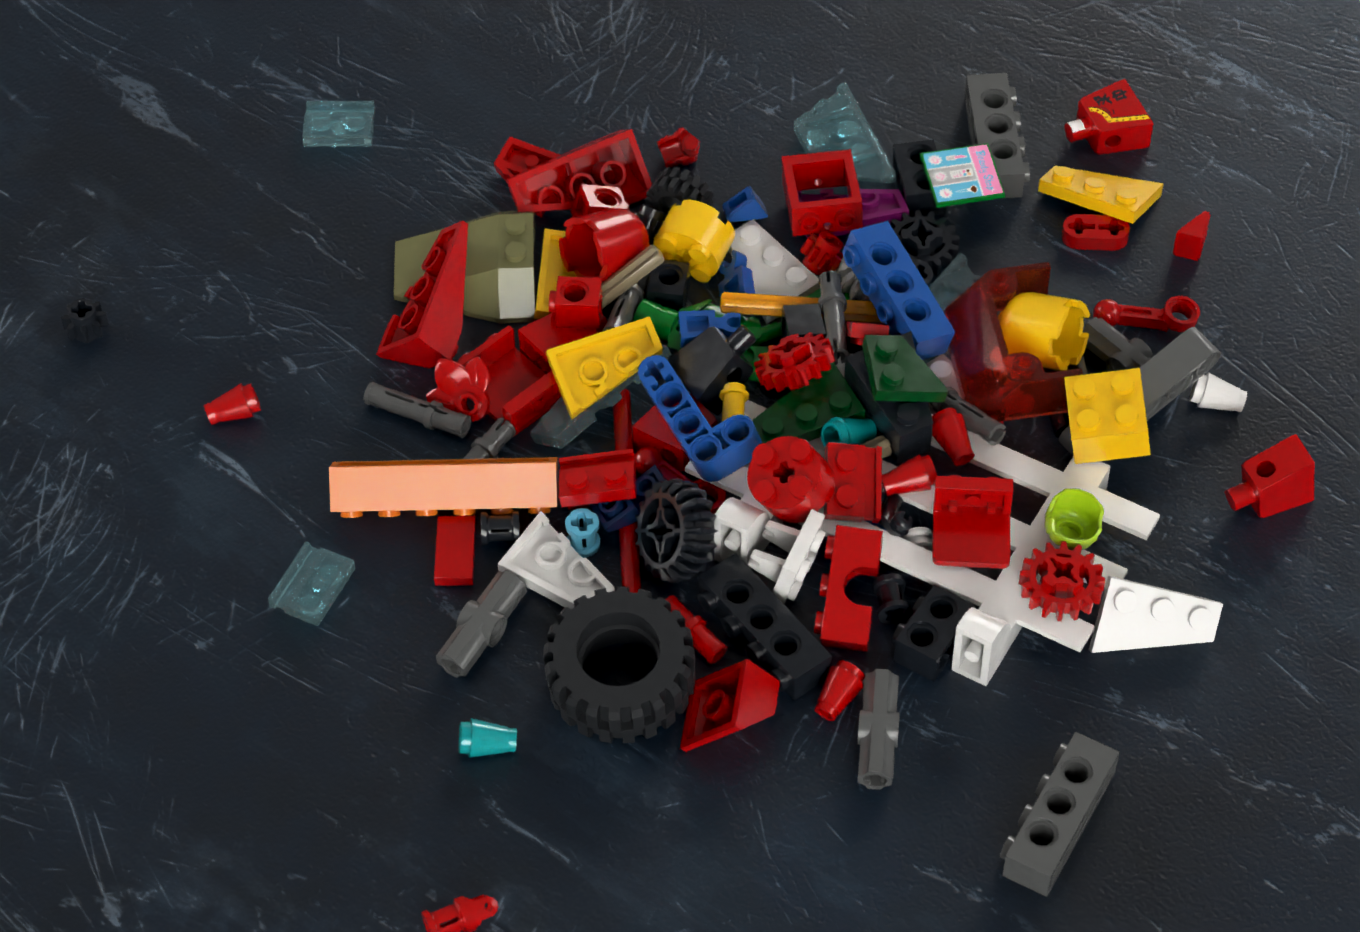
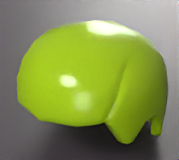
M1080 488L1064 489L1053 497L1045 513L1046 533L1057 546H1060L1062 541H1066L1069 550H1073L1077 545H1081L1082 550L1097 541L1098 536L1103 530L1104 508L1096 497Z

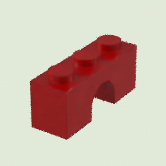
M836 525L835 536L828 535L825 558L831 559L830 573H822L819 596L826 597L824 611H817L814 634L821 635L820 641L822 646L868 652L873 616L872 607L858 605L850 601L845 594V588L848 582L856 576L868 575L878 577L883 531Z

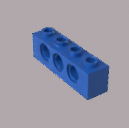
M885 221L851 230L842 251L846 265L853 270L859 280L862 292L868 295L874 305L879 320L885 325H889L891 335L900 336L911 331L916 353L922 360L946 353L955 330L890 223Z

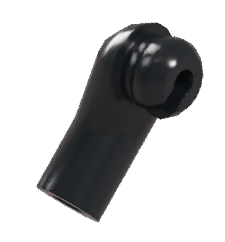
M898 494L885 497L881 506V520L879 524L889 534L902 537L908 534L909 529L913 525V520L911 516L907 519L903 517L905 511H900L903 499Z

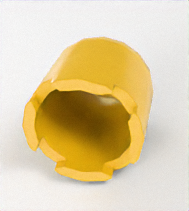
M1025 292L1014 296L1007 303L1004 310L998 315L996 327L999 331V340L1002 348L1012 356L1029 361L1034 365L1066 373L1068 372L1067 367L1070 364L1075 366L1079 364L1085 352L1089 333L1083 332V317L1089 318L1090 314L1087 305L1081 300Z

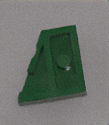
M865 335L862 347L874 401L945 402L948 393L946 386L902 336Z

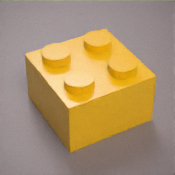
M1140 368L1064 377L1075 464L1151 455Z

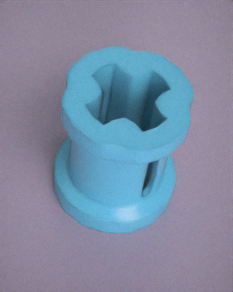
M587 508L573 510L565 519V528L569 534L567 538L570 540L572 548L582 558L590 557L600 548V537L597 533L599 529L598 516ZM581 518L583 519V527H580L579 520ZM582 539H586L585 548L582 545Z

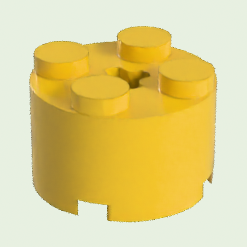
M683 200L681 205L676 206V203L672 205L654 238L653 245L661 251L665 258L664 260L690 263L691 276L699 282L707 283L717 273L735 239V230L729 220L724 224L717 218L720 212L715 208L699 201Z

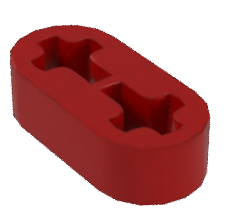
M1075 214L1064 220L1061 238L1063 243L1072 249L1115 251L1127 245L1130 226L1128 222L1108 215ZM1075 230H1080L1081 234H1076ZM1110 231H1116V235H1111Z

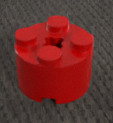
M782 436L774 438L767 443L759 444L752 452V459L747 473L749 489L754 498L780 520L787 523H803L806 521L811 509L818 512L833 497L835 489L833 470L808 441L794 436Z

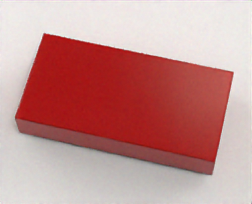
M438 516L434 569L435 586L473 585L476 539L475 516Z

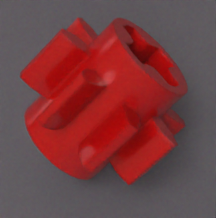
M826 231L820 232L819 236L811 233L799 250L806 255L802 260L804 266L817 275L825 271L827 272V270L829 272L830 270L836 271L843 258V253L840 252L843 243L838 237Z

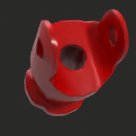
M480 895L472 899L459 896L454 899L453 904L431 913L425 910L421 912V916L427 932H472L477 929L482 920L496 914L498 903L496 899L487 895Z

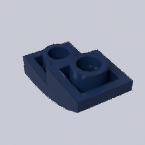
M654 465L636 478V499L589 505L594 513L597 514L604 529L609 533L637 522L638 520L635 515L641 512L639 501L646 500V490H651L654 483H661L662 481H667L661 470Z

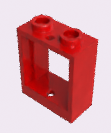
M851 149L781 156L783 189L793 236L811 235V233L820 234L822 231L829 233L849 231L863 227L862 198ZM847 186L849 195L847 198L799 202L797 191ZM827 222L831 223L829 226H824Z

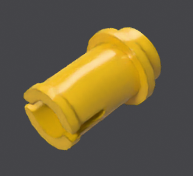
M738 382L726 383L724 389L719 394L720 399L723 401L721 422L734 415H744L745 402L749 399V393L746 391L745 385Z

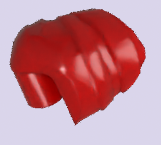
M680 127L673 134L666 135L660 141H656L666 168H672L681 164L689 165V163L697 161L700 141L684 127Z

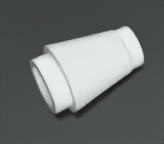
M1208 372L1193 383L1189 401L1197 403L1198 408L1241 412L1246 401L1247 391L1240 390V388Z

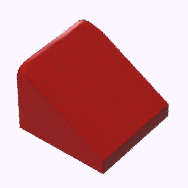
M1202 212L1178 230L1173 255L1196 261L1200 259L1207 236L1210 212Z

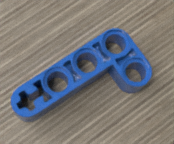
M652 355L641 362L638 367V376L647 394L696 471L704 480L709 482L719 481L751 462L752 452L755 447L762 444V440L753 421L748 416L742 414L734 415L712 428L665 357ZM662 379L665 383L659 386L657 381ZM697 429L693 433L688 434L691 430ZM747 436L745 439L737 441L739 438ZM714 456L712 459L705 461L708 457Z

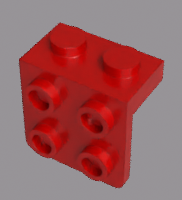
M959 475L936 476L933 500L932 561L938 566L1004 569L1010 565V514L1013 498V479L962 477Z

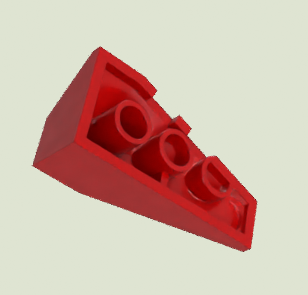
M632 129L618 130L506 179L518 212L569 210L573 206L581 184L620 187L625 202L630 205L647 198L646 194L652 185Z
M462 220L441 230L421 266L425 271L424 275L414 286H409L404 297L409 299L400 317L393 314L387 325L376 353L379 357L428 369L435 367L440 358L452 360L458 351L457 343L462 332L468 237V224Z

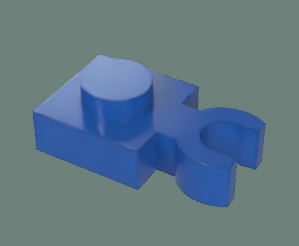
M733 250L731 252V264L723 260L719 267L720 273L724 274L725 277L718 284L719 295L721 297L723 292L755 294L752 270L746 267L747 257L745 254Z
M715 310L678 311L681 348L712 326H715L729 337L740 327L741 314L731 312L722 317H715Z

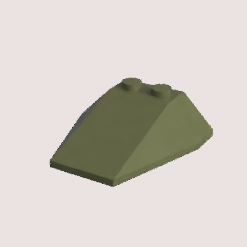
M502 211L465 221L468 224L463 315L496 323H527L536 321L534 319L536 304L534 279L535 211ZM444 228L395 242L394 300L408 303L409 299L404 297L409 286H414L424 275L425 271L421 266L441 230Z

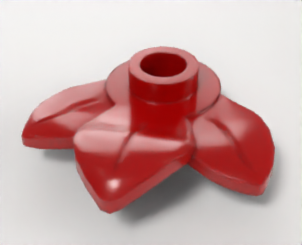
M479 356L475 357L464 367L451 359H438L434 372L438 388L426 394L427 401L432 402L435 400L443 403V406L449 410L471 416V422L484 418L490 408V398L486 391L491 379L489 369ZM468 397L474 401L475 406L473 410H470L467 406Z

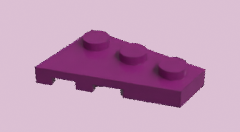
M820 189V194H802V191H797L799 202L849 197L848 194H834V189ZM860 189L863 227L888 221L891 225L892 219L902 221V213L909 215V209L899 189ZM827 222L824 226H829L831 223ZM851 230L830 233L839 236L849 234Z

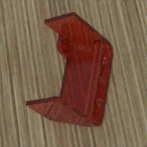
M1049 262L990 270L944 309V314L955 330L948 349L961 398L998 422L1068 413L1064 377L1083 375L1082 368L1044 373L1042 363L1036 356L1024 352L1008 354L997 311H1003L1007 303L1014 296L1021 293L1035 292L1048 295L1051 270Z

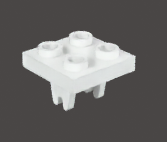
M811 509L801 531L771 520L767 522L762 536L787 551L789 555L786 560L754 549L747 563L749 567L776 583L772 592L783 604H785L787 599L795 601L804 582L803 580L807 572H809L826 532L820 530L825 515Z

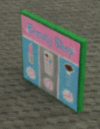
M988 143L920 153L936 208L1005 198V192Z

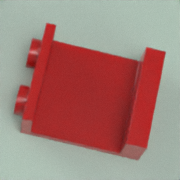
M509 325L500 332L490 335L483 344L472 352L465 353L457 361L466 367L475 357L479 356L489 369L491 379L486 391L490 398V408L487 414L495 421L498 418H504V422L508 420L515 427L516 434L514 436L564 401L552 370L546 374L515 347L514 329Z

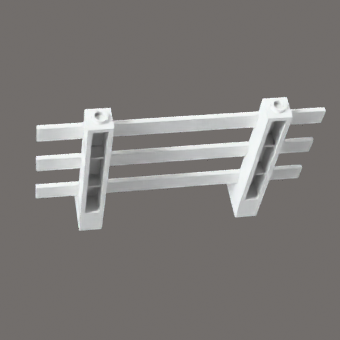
M839 357L836 366L844 377L845 363H841V357ZM748 400L745 402L744 415L753 420L767 408ZM967 430L971 449L975 455L970 463L1006 479H1013V482L1048 497L1031 525L1010 517V549L1014 552L1010 557V565L1002 570L996 581L967 567L938 566L932 561V551L901 537L893 536L887 531L863 520L855 522L824 519L820 530L826 532V537L828 535L835 536L836 525L883 531L881 562L933 586L936 585L979 606V609L971 607L956 626L951 670L987 686L1022 627L1078 652L1082 651L1094 630L1095 625L1079 618L1078 620H1073L1069 614H1064L1061 622L1057 621L1056 613L1050 612L1046 618L1041 617L1043 608L1039 606L1031 610L1029 608L1030 598L1021 597L1022 585H1019V576L1024 558L1031 559L1034 548L1045 552V546L1048 542L1055 549L1060 548V546H1057L1050 540L1045 530V513L1056 494L1064 489L1080 488L1093 494L1104 508L1103 522L1146 541L1157 524L1160 514L1106 491L1111 466L1102 461L1075 464L1073 456L1064 472L1001 444L990 445L980 436ZM932 436L931 446L944 451ZM821 437L809 441L808 443L825 459V447ZM714 456L708 457L705 461L712 459ZM882 460V474L897 467ZM689 461L685 467V472L704 480L698 474L691 461ZM744 466L719 481H706L741 497L740 500L734 497L728 498L715 513L717 518L714 520V529L718 530V532L714 533V542L717 547H714V560L719 562L736 553L747 564L754 549L763 552L770 542L762 536L769 520L780 524L784 522L772 515L754 498L748 486V468ZM932 485L931 490L898 494L904 502L933 514L935 485ZM824 506L818 512L824 514ZM1081 550L1083 556L1090 554L1086 550ZM1095 555L1093 565L1102 564V577L1105 578V585L1108 575L1121 579L1125 578L1128 569ZM1038 574L1036 579L1038 584H1041V575Z

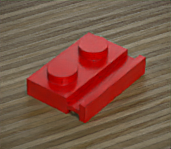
M828 442L825 446V460L833 470L835 489L830 502L824 504V519L855 522L865 520L879 523L881 520L882 446L870 448L865 447V445Z
M625 449L559 458V500L561 507L636 499V458L634 450Z

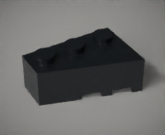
M911 331L900 335L916 352ZM864 351L846 356L844 378L866 410V419L869 418L874 421L877 435H882L889 440L892 449L891 455L896 463L899 464L918 454L921 455L930 451L934 423L929 403L874 401Z

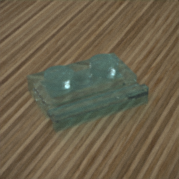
M306 101L307 109L302 135L304 146H372L375 114L374 101Z
M305 541L269 596L270 608L275 609L278 607L283 609L285 614L319 626L354 572V560L322 547L320 549L311 547V543Z

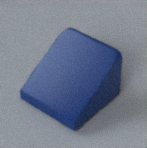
M751 186L746 187L722 205L726 219L729 222L764 219L769 216L764 203Z

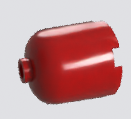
M621 208L572 217L564 222L563 225L567 227L565 237L559 239L560 256L567 272L574 271L577 277L602 278V282L650 246L648 232L639 216L628 209Z

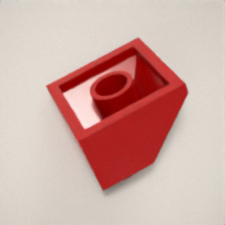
M748 659L695 680L694 692L689 696L680 749L687 752L775 715L780 681Z

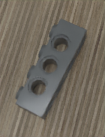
M1007 73L966 75L964 100L972 145L989 144L1005 192V198L1022 197L1024 183H1029L1030 168L1029 163L1023 162L1022 157H1025L1024 136L1018 137V132L1021 129L1020 112L1013 109L1016 106L1015 86L1009 87Z
M1077 732L1074 733L1068 745L1062 743L1059 746L1053 760V765L1056 766L1051 775L1045 773L1042 776L1035 793L1038 796L1034 806L1026 805L1018 822V827H1021L1016 838L1010 835L1002 848L1000 858L1005 860L1002 876L1039 894L1048 896L1116 772L1119 751ZM1068 779H1078L1081 783H1073ZM1058 809L1063 811L1064 814H1055L1050 810ZM1041 840L1046 842L1048 845L1040 846L1033 843L1032 841Z

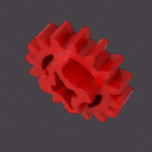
M808 332L804 337H800L797 333L780 339V344L777 346L769 345L768 352L760 353L758 355L760 360L754 362L760 385H765L766 390L769 391L775 387L777 392H781L785 387H790L792 391L808 386L809 380L812 378H822L821 371H829L831 369L830 363L835 362V357L829 338H824L823 334L820 333L813 336L812 332Z
M1062 541L1060 548L1055 549L1048 542L1045 546V552L1034 548L1031 559L1024 558L1019 576V585H1022L1021 597L1030 598L1029 608L1031 610L1039 606L1043 608L1041 617L1046 618L1052 612L1056 613L1057 621L1060 622L1064 614H1069L1073 620H1078L1079 610L1089 615L1092 613L1093 604L1101 602L1105 585V578L1102 577V564L1093 565L1095 558L1093 553L1083 556L1081 554V545H1077L1073 550H1069L1066 541ZM1038 574L1041 575V584H1038L1036 579ZM1084 577L1088 585L1086 589L1083 587Z

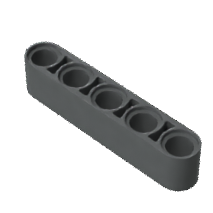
M1196 327L1188 328L1140 367L1147 421L1207 373L1220 359L1221 352ZM1069 425L1061 433L1058 441L1074 456Z

